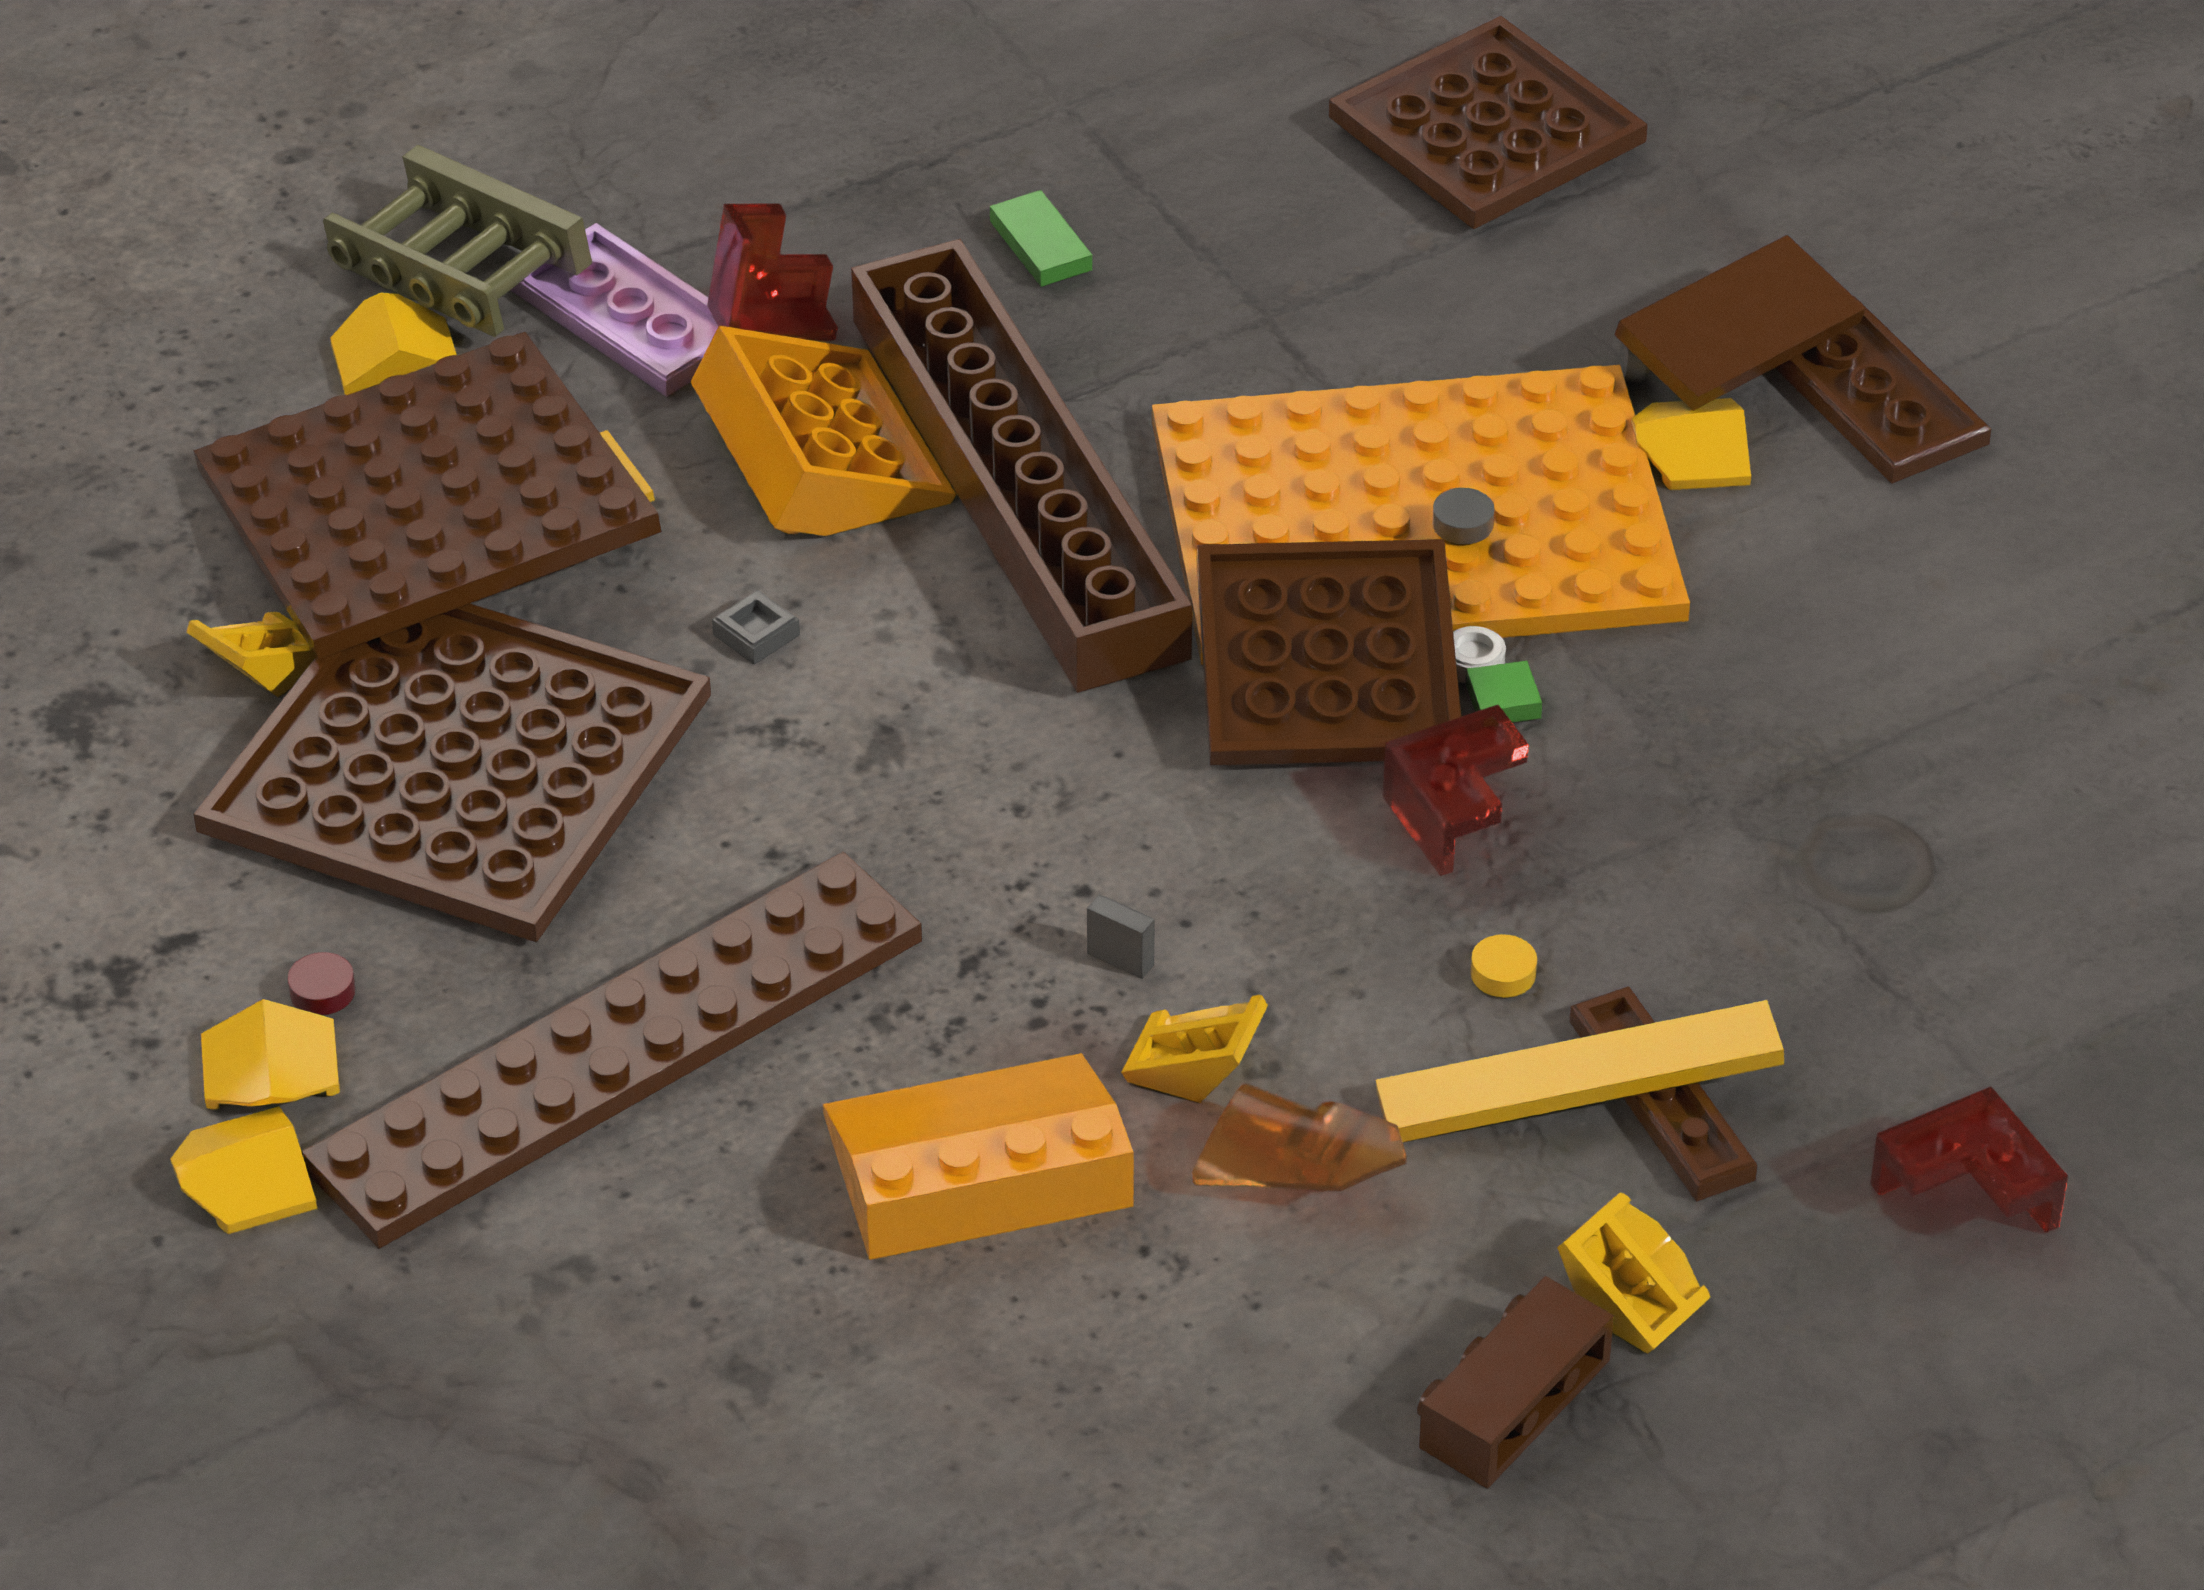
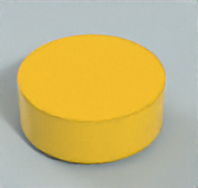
M1500 934L1487 937L1474 947L1471 958V978L1476 987L1484 993L1495 997L1508 998L1521 995L1533 986L1536 979L1537 954L1527 941L1513 935Z

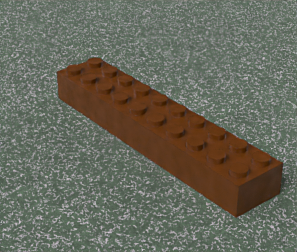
M961 238L851 267L853 322L1076 692H1082L1192 660V603Z

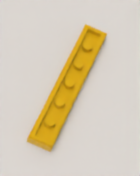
M1764 1000L1376 1079V1089L1390 1144L1392 1145L1784 1065V1048L1768 1001Z

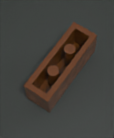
M1544 1276L1526 1296L1519 1294L1511 1300L1502 1315L1500 1323L1485 1338L1478 1336L1471 1341L1465 1349L1459 1365L1444 1380L1435 1379L1426 1388L1417 1407V1414L1421 1416L1419 1448L1488 1489L1610 1361L1614 1315L1549 1277Z

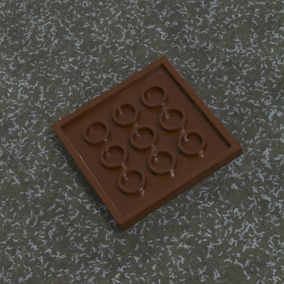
M1502 16L1486 22L1329 99L1330 119L1472 229H1476L1636 148L1647 140L1648 124Z
M1445 539L1197 545L1196 561L1210 765L1462 759L1464 742Z

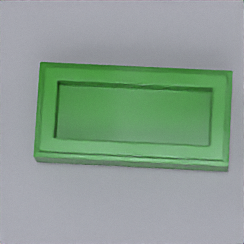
M1042 190L990 206L991 224L1040 287L1092 271L1091 252Z

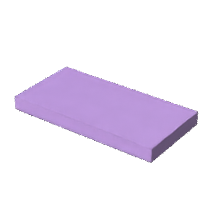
M597 223L585 229L592 264L576 276L552 264L544 263L511 289L513 293L666 397L691 382L719 325L753 331L752 326Z

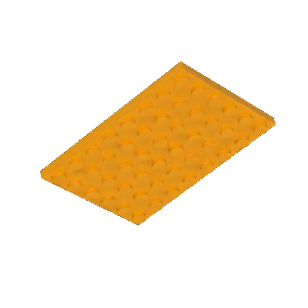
M1589 366L1574 369L1531 371L1527 373L1472 376L1457 379L1414 381L1410 383L1153 404L1152 426L1186 593L1192 603V623L1201 665H1203L1196 561L1197 545L1442 539L1437 535L1432 525L1433 504L1441 493L1453 488L1479 490L1486 494L1494 504L1493 530L1487 538L1477 543L1465 545L1445 540L1453 631L1467 626H1480L1493 630L1502 638L1689 621V597L1647 454L1636 443L1631 422L1635 413L1621 366Z

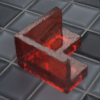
M780 203L724 204L707 303L717 325L811 341L836 340L838 327L826 307L833 271V264L827 254H780L787 216Z
M1498 704L1385 742L1383 798L1440 876L1454 871L1455 838L1501 823L1502 803L1483 777L1527 763L1529 744Z
M1991 1086L1877 1133L1870 1185L1878 1195H1883L1903 1186L1913 1197L1970 1173L2007 1218L2028 1211L2046 1233L2060 1227L2068 1175Z

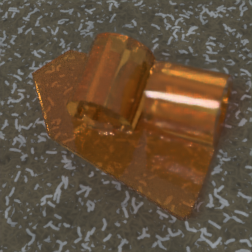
M1245 1083L1235 1092L1212 1130L1192 1171V1181L1196 1186H1250L1305 1189L1320 1192L1343 1191L1373 1176L1407 1164V1156L1398 1126L1394 1123L1333 1101L1323 1102L1315 1109Z

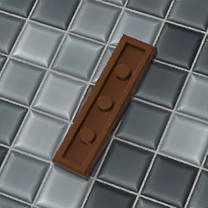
M1629 986L1570 1007L1569 1022L1580 1038L1655 1023ZM1698 1082L1623 1097L1696 1202L1756 1181L1757 1163Z

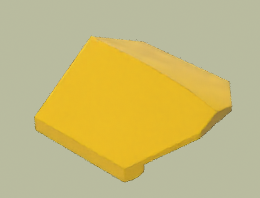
M381 292L365 299L330 337L331 348L345 395L380 384L388 377L405 375L436 364L437 361L444 357L457 355L445 317L400 294Z
M1732 398L1715 399L1694 411L1683 401L1651 403L1632 418L1631 422L1637 446L1646 452L1648 459L1662 474V481L1669 490L1750 485L1751 470L1744 409Z
M267 612L264 614L263 620L258 622L213 628L206 626L199 620H190L186 632L276 697L281 696L292 688L316 657L294 621L280 612Z
M1258 994L1253 995L1249 1002L1212 1007L1170 1016L1169 1012L1165 1009L1151 1013L1121 1073L1129 1083L1201 1103L1240 1064L1268 1004L1264 997Z
M262 999L201 1033L204 1096L206 1108L220 1109L219 1104L252 1107L293 1102L322 1092H326L327 1097L340 1093L333 1018Z
M279 1106L192 1130L170 1158L181 1191L216 1219L217 1225L227 1234L317 1209L316 1198L294 1126Z
M1620 1192L1561 1243L1557 1249L1574 1292L1613 1314L1612 1333L1648 1354L1710 1299V1294L1704 1285L1699 1286L1685 1253L1671 1239L1659 1222L1629 1204L1631 1199L1626 1194Z

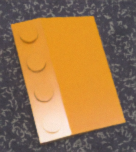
M718 326L691 380V384L774 529L793 535L801 532L828 536L952 503L956 496L954 489L869 350Z
M1082 1053L823 1104V1114L869 1260L1134 1207V1152L1116 1102Z

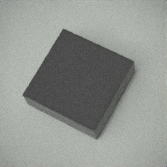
M759 590L751 593L712 619L713 635L754 665L800 635L799 619Z
M1098 895L1087 907V954L1143 979L1154 966L1155 919L1105 896Z

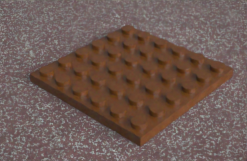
M526 332L497 338L486 346L461 355L444 357L437 361L436 364L405 375L388 377L380 384L349 395L335 396L319 406L293 415L277 417L266 425L238 435L221 437L213 444L193 450L199 472L318 660L662 532L659 515L654 506Z
M467 604L319 660L315 657L194 812L196 832L537 943L710 698V677L474 604Z

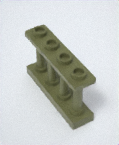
M416 145L402 156L408 179V189L361 225L333 212L323 219L328 240L327 250L332 260L344 270H351L376 282L385 289L394 290L417 301L426 308L437 310L458 320L467 327H473L493 337H496L504 330L498 299L544 263L552 264L576 276L592 264L582 217L421 145ZM422 207L439 213V215L402 243L385 236ZM461 226L470 227L480 232L443 262L425 255ZM503 244L522 251L484 281L466 274Z

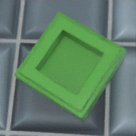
M1528 661L1467 668L1466 687L1480 727L1541 719L1542 701Z

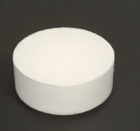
M1467 626L1453 631L1457 678L1459 682L1466 683L1467 668L1505 664V642L1493 630L1480 626Z

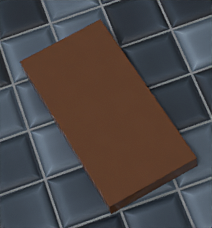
M1785 235L1625 317L1618 322L1614 335L1694 411L1861 323L1866 308L1791 237Z
M1867 308L1861 323L1775 367L1891 484L1990 444L1992 429Z

